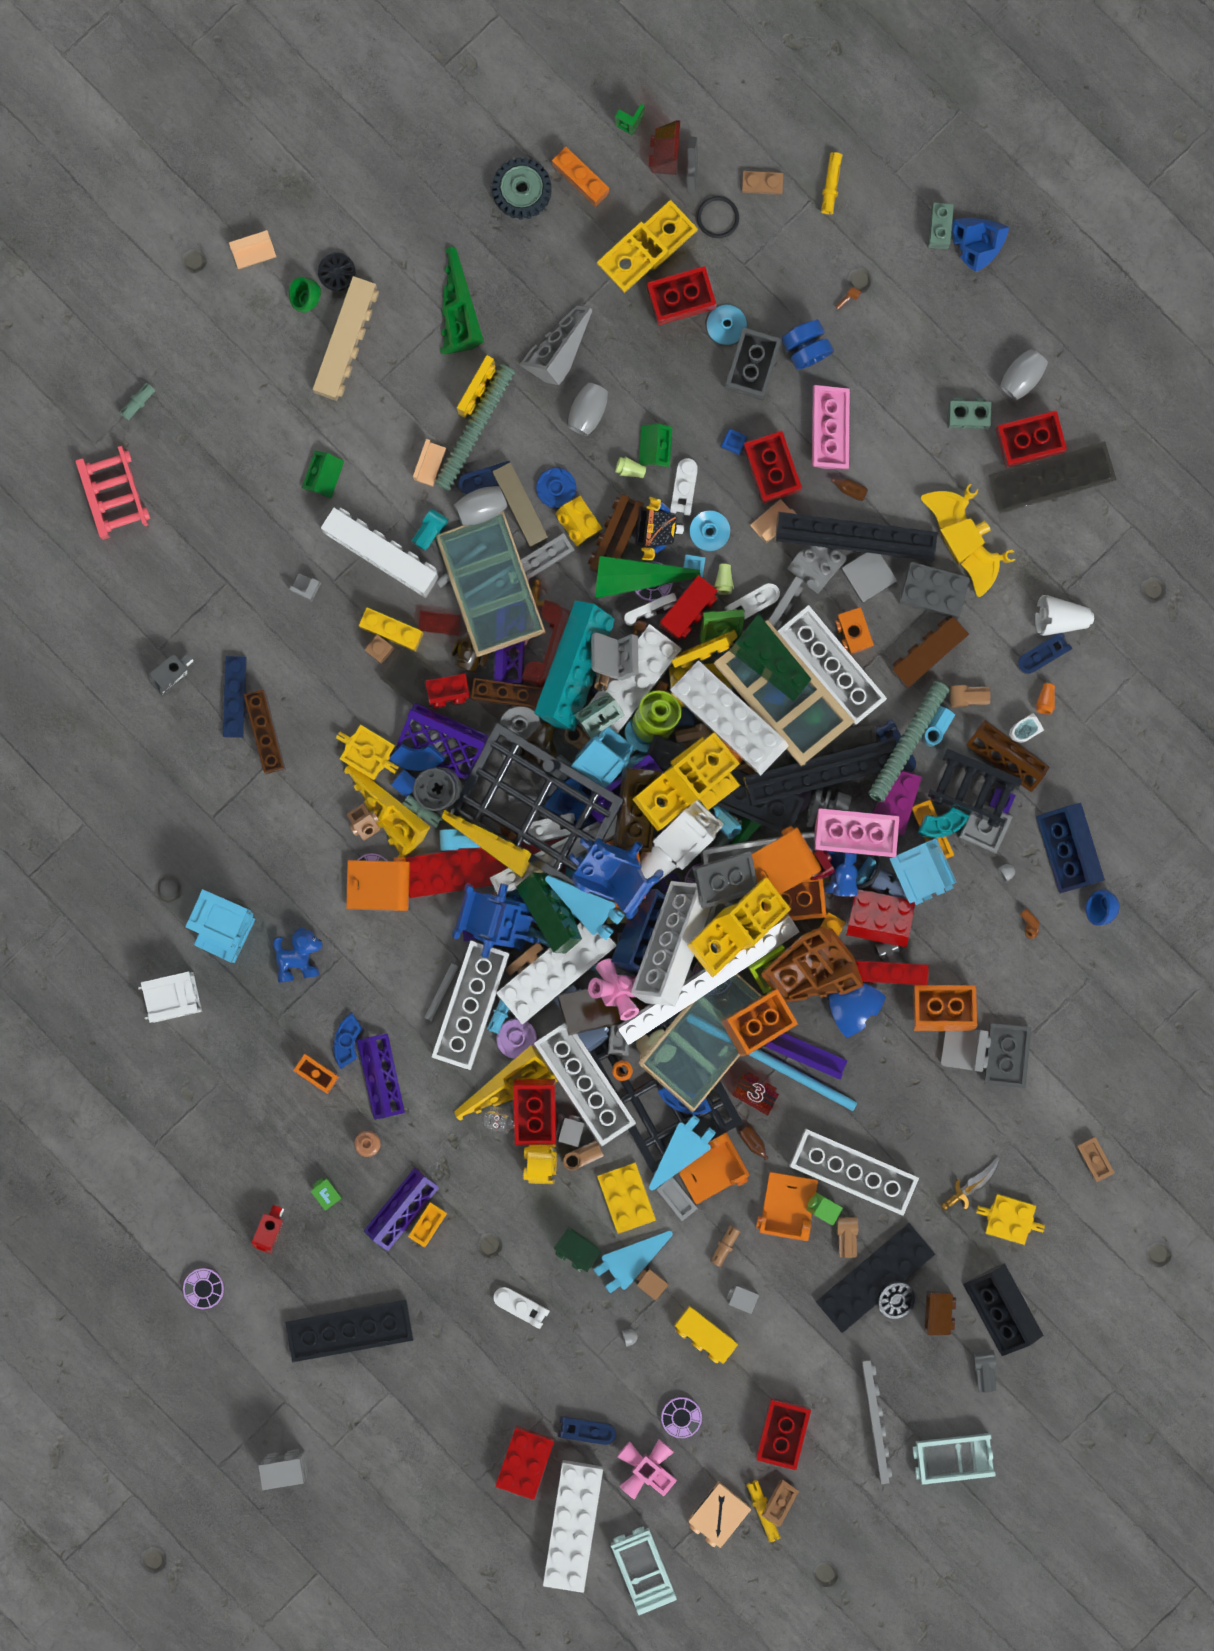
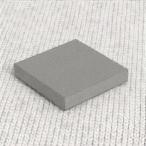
M865 553L841 568L862 603L897 582L880 554Z
M984 804L982 810L993 814L995 808ZM1002 812L1000 818L1006 820L1003 827L995 828L988 825V821L969 814V818L964 824L959 838L996 854L1013 817Z

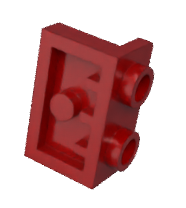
M466 674L426 680L429 704L434 705V708L444 707L446 702L454 701V704L465 703L466 699L470 698Z

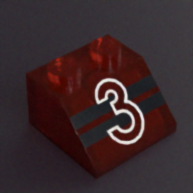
M750 1072L747 1075L742 1074L731 1095L768 1116L779 1096L775 1092L777 1088L767 1082L765 1086L758 1082L759 1078Z

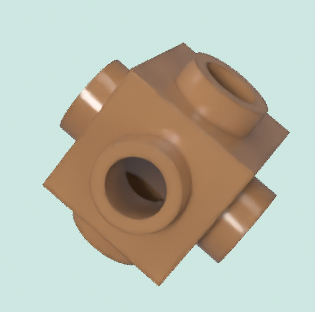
M364 804L346 814L352 823L349 826L355 836L359 834L363 841L381 830L377 825V822L380 820L374 811L369 812Z

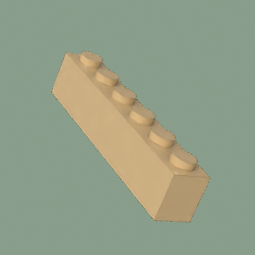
M353 276L313 387L315 394L335 401L338 400L339 396H343L346 387L343 385L346 377L349 378L352 366L350 364L352 358L356 359L359 351L357 347L358 341L363 340L366 329L363 328L364 324L370 320L372 302H376L379 295L375 283Z

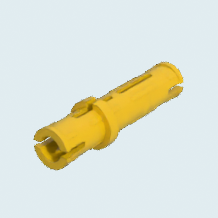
M833 152L830 153L825 189L822 190L823 203L821 213L828 215L829 212L831 215L834 213L835 198L838 197L837 184L843 155L834 152V155Z
M751 1481L752 1483H747L746 1487L753 1500L751 1502L752 1506L757 1510L768 1542H774L775 1539L778 1540L781 1536L776 1526L761 1516L767 1505V1497L763 1495L759 1481Z

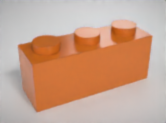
M567 147L552 160V167L595 208L609 194V187Z

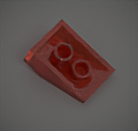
M680 120L656 128L655 135H651L650 147H654V155H649V167H653L652 173L676 175Z

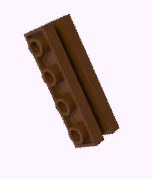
M624 494L620 498L616 497L612 506L615 511L612 517H607L604 527L607 528L604 535L600 534L596 543L599 548L596 554L592 552L588 564L591 565V571L598 573L600 556L622 558L637 524L639 507H644L643 502L632 500Z
M954 616L950 619L944 618L938 624L940 628L936 632L932 630L923 637L924 642L920 646L915 644L907 651L909 655L905 659L900 657L892 664L894 668L891 672L900 679L901 684L906 689L969 635Z
M474 678L471 699L473 701L514 707L526 706L536 709L543 688Z
M263 689L244 694L264 773L267 775L286 770L266 691Z

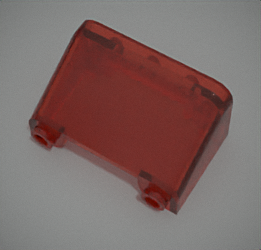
M544 601L542 617L550 623V628H553L544 662H529L522 675L523 683L539 688L544 687L570 616V610L554 602Z

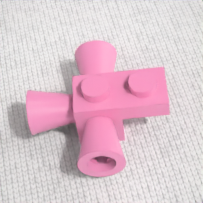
M605 959L595 967V970L604 980L593 978L588 985V992L592 998L601 997L605 1006H617L620 1019L629 1020L639 1012V1009L629 998L635 997L631 994L637 976L617 975L615 964L611 962L612 959Z
M658 1439L650 1456L645 1453L642 1457L629 1441L619 1452L617 1458L634 1466L632 1469L634 1475L619 1487L635 1500L645 1482L662 1496H665L677 1479L659 1464L673 1454L674 1451L665 1442Z

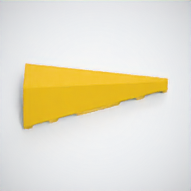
M350 765L347 766L344 770L345 774H350L355 782V790H360L365 798V806L369 812L374 811L380 820L377 822L379 828H384L390 838L388 839L389 844L394 845L399 852L398 858H406L424 840L431 826L369 777Z
M444 810L442 819L523 879L530 866L528 860L531 853L529 851L521 849L515 844Z
M530 1045L455 1110L454 1113L457 1119L463 1120V1116L472 1112L478 1114L482 1112V1108L490 1105L496 1107L513 1100L515 1079H555V1082L558 1081L536 1048Z

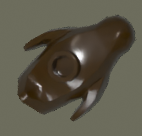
M477 621L474 626L481 646L487 644L489 626L486 622ZM468 631L455 643L452 650V656L457 654L455 666L471 673H476L479 663L481 667L485 666L489 658V653L479 657L476 656Z
M546 721L541 722L538 728L526 740L556 758V747L553 743L554 726ZM521 747L519 755L524 756V758L543 769L544 761Z

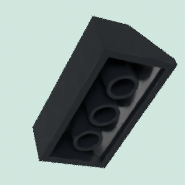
M1005 1263L991 1268L963 1284L1001 1356L1031 1346L1044 1336Z

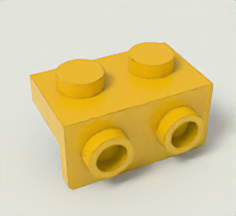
M581 496L564 504L555 512L559 523L563 525L576 546H579L586 539L603 529Z

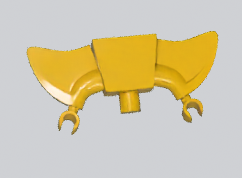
M969 484L964 490V497L947 491H937L922 495L920 500L935 515L940 528L939 534L957 565L961 564L969 573L976 596H983L996 580L1000 561L1010 563L1015 559L1010 560L1007 557V554L1014 553L1013 550L1005 551L1000 555L999 553L988 552L982 546L985 543L982 535L991 531L989 525L985 520L975 525L971 518L967 519L965 509L969 504L968 500L976 496L978 489L975 493H970L969 488L972 484Z

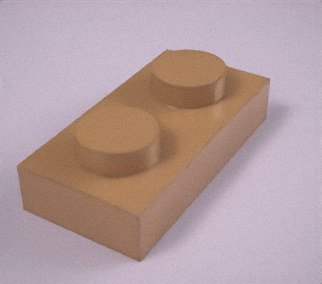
M743 171L742 193L782 195L783 173Z
M537 943L505 969L509 975L516 971L521 973L528 967L527 962L530 965L539 958L537 954L543 949L541 945Z
M1095 1136L1077 1145L1095 1182H1099L1115 1173Z
M784 1480L779 1481L761 1516L775 1526H781L799 1491Z

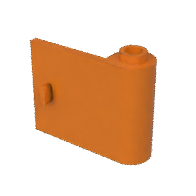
M792 825L781 831L783 835L779 839L752 853L757 882L767 877L779 894L822 870L798 827L793 828Z
M394 857L393 861L348 860L346 909L408 911L410 862H406V858Z
M727 1132L709 1141L708 1143L711 1145L710 1150L678 1172L696 1205L731 1185L737 1184V1186H740L749 1181L747 1177L750 1174Z
M770 1172L762 1217L758 1216L756 1228L760 1229L759 1233L808 1242L812 1214L806 1209L810 1198L816 1193L818 1180Z

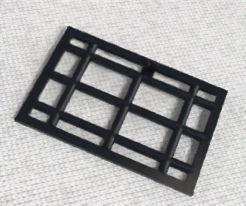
M497 723L450 813L515 844L521 849H524L521 847L523 840L527 841L556 859L554 866H551L531 853L528 862L550 876L574 885L572 878L560 870L563 864L573 871L577 869L578 866L568 858L578 837L585 838L586 842L591 840L593 844L597 838L603 841L624 799L500 723ZM501 735L513 742L510 749L498 742ZM522 747L544 761L543 769L517 754L519 748ZM493 749L506 756L496 776L483 769ZM512 761L517 762L546 780L536 800L531 799L503 781ZM558 769L593 792L588 797L548 772ZM479 776L492 783L482 803L469 796ZM552 785L585 804L575 825L542 805ZM498 788L531 807L521 828L488 808ZM600 795L612 802L610 809L597 803ZM465 804L477 810L475 817L462 810ZM592 809L605 816L595 837L582 830ZM538 812L571 832L561 852L528 833ZM484 815L517 835L514 842L482 823Z
M679 1011L678 1013H676L675 1015H673L672 1017H670L669 1019H667L666 1021H664L663 1023H661L645 1035L648 1036L649 1034L659 1030L662 1027L664 1030H666L669 1027L670 1023L674 1021V1019L679 1015L681 1011ZM685 1019L680 1026L688 1041L696 1051L708 1060L688 1021ZM669 1038L672 1045L676 1047V1052L682 1063L663 1074L668 1079H671L687 1070L697 1091H699L703 1083L688 1055ZM606 1040L601 1044L603 1051L596 1054L593 1049L589 1053L622 1103L625 1104L632 1101L650 1137L643 1140L636 1125L628 1130L651 1172L655 1173L667 1150L662 1139L673 1134L680 1122L686 1124L693 1114L685 1117L683 1112L671 1107L678 1122L657 1132L638 1096L658 1085L660 1089L664 1086L654 1078L634 1089L628 1079L621 1081L627 1094L620 1097L601 1063L606 1058L609 1059L612 1067L618 1062L616 1055L608 1054L609 1042ZM695 1062L697 1068L703 1069L698 1063ZM620 1067L621 1073H625L623 1068ZM721 1081L714 1087L720 1099L713 1102L709 1094L706 1096L712 1111L695 1115L700 1119L709 1113L711 1114L718 1127L714 1129L716 1133L711 1140L743 1123ZM722 1106H725L732 1119L727 1123H724L717 1110ZM654 1143L662 1156L657 1161L654 1160L648 1149Z

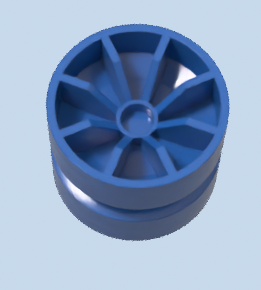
M819 320L803 323L790 330L789 333L781 338L787 351L799 349L791 356V361L796 370L814 365L834 352L829 339L817 341L825 333Z

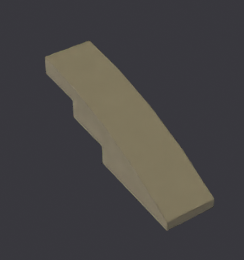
M511 462L492 471L529 546L532 547L548 539Z

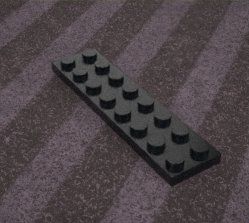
M654 735L646 756L650 755L664 773L672 766L670 762L685 751L687 747L659 735ZM736 768L731 771L740 783V786L718 802L717 806L780 833L791 825L793 827L805 800L804 797L796 794L750 806L745 780H743V777L750 774Z

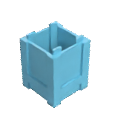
M610 725L584 745L577 753L576 759L570 767L606 788L623 768L627 766L628 758L637 747L634 746V743H629L615 732Z
M937 838L890 858L909 903L915 902L918 905L924 902L922 898L926 901L933 898L931 894L935 892L937 896L945 893L944 888L947 892L954 888L952 884L957 883Z
M202 889L185 927L226 946L235 948L236 945H241L243 938L240 935L246 922L250 923L253 916L250 915L251 910Z
M252 918L250 923L246 922L240 935L243 938L240 946L236 945L235 948H231L202 934L198 935L194 945L228 962L235 963L256 919Z

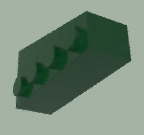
M759 614L730 650L732 654L793 702L811 681L810 676Z
M532 872L516 888L554 953L566 954L582 940L572 912L546 882L545 878L549 874Z

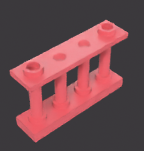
M122 446L118 447L120 455L90 464V462L86 463L83 458L76 460L94 521L102 540L110 538L109 532L113 528L141 520L144 526L149 525L147 520L150 519L147 507L143 508L129 462H132L128 450L125 451ZM123 462L126 474L96 483V481L92 482L90 475L94 471ZM129 481L132 493L105 502L98 501L97 494L100 493V490ZM132 501L136 502L139 512L112 521L104 519L103 513L106 512L105 510Z

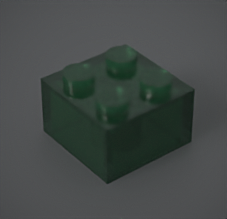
M569 1226L553 1248L556 1250L555 1255L564 1261L566 1258L572 1261L571 1266L581 1273L583 1270L588 1272L601 1253L599 1247Z

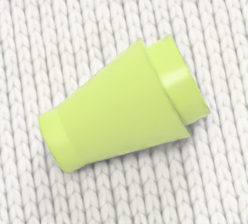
M625 456L624 458L619 457L615 472L619 473V476L644 478L646 467Z
M719 564L714 585L719 595L732 594L734 589L731 565Z

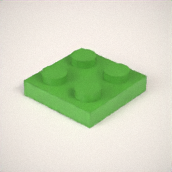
M744 610L703 613L699 636L700 643H704L732 630H735L738 636L735 640H738L742 634L745 618Z

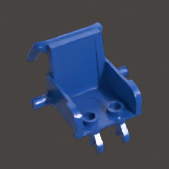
M582 837L580 843L588 849L584 859L581 856L576 858L573 853L569 856L570 860L578 866L571 876L574 885L588 894L592 892L606 899L614 900L620 909L625 912L626 918L632 919L639 910L638 906L651 887L661 879L664 871L659 869L648 879L644 877L641 870L642 866L637 859V853L643 845L638 841H635L632 848L626 851L604 843L600 838H597L593 844L591 840L586 842L585 838Z
M471 883L465 885V895L457 924L452 931L453 938L458 939L463 930L474 934V938L483 941L484 946L480 956L489 958L491 947L494 944L523 951L526 941L540 943V939L527 935L531 921L535 923L536 921L523 898L514 895L512 898L506 897L509 885L500 883V888L496 895L474 891Z

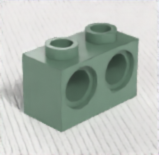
M933 203L928 248H949L954 204Z
M954 398V401H950L948 428H990L991 402H986L984 398H976L974 401H966V398ZM957 408L963 409L965 416L957 417L954 410ZM982 409L985 417L978 418L974 411Z
M607 692L574 716L583 731L590 738H593L625 715L616 700Z

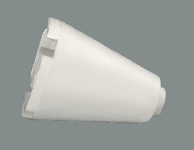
M1042 595L1038 600L1037 606L1040 607V611L1035 614V625L1037 632L1041 633L1040 635L1046 636L1086 629L1094 622V613L1091 612L1090 608L1049 595Z
M652 842L651 852H642L640 855L641 870L644 877L648 879L657 870L662 869L664 871L662 879L677 868V863L660 847H655V844Z

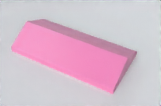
M813 385L812 466L822 469H849L850 389Z
M818 809L815 824V850L896 857L899 816Z

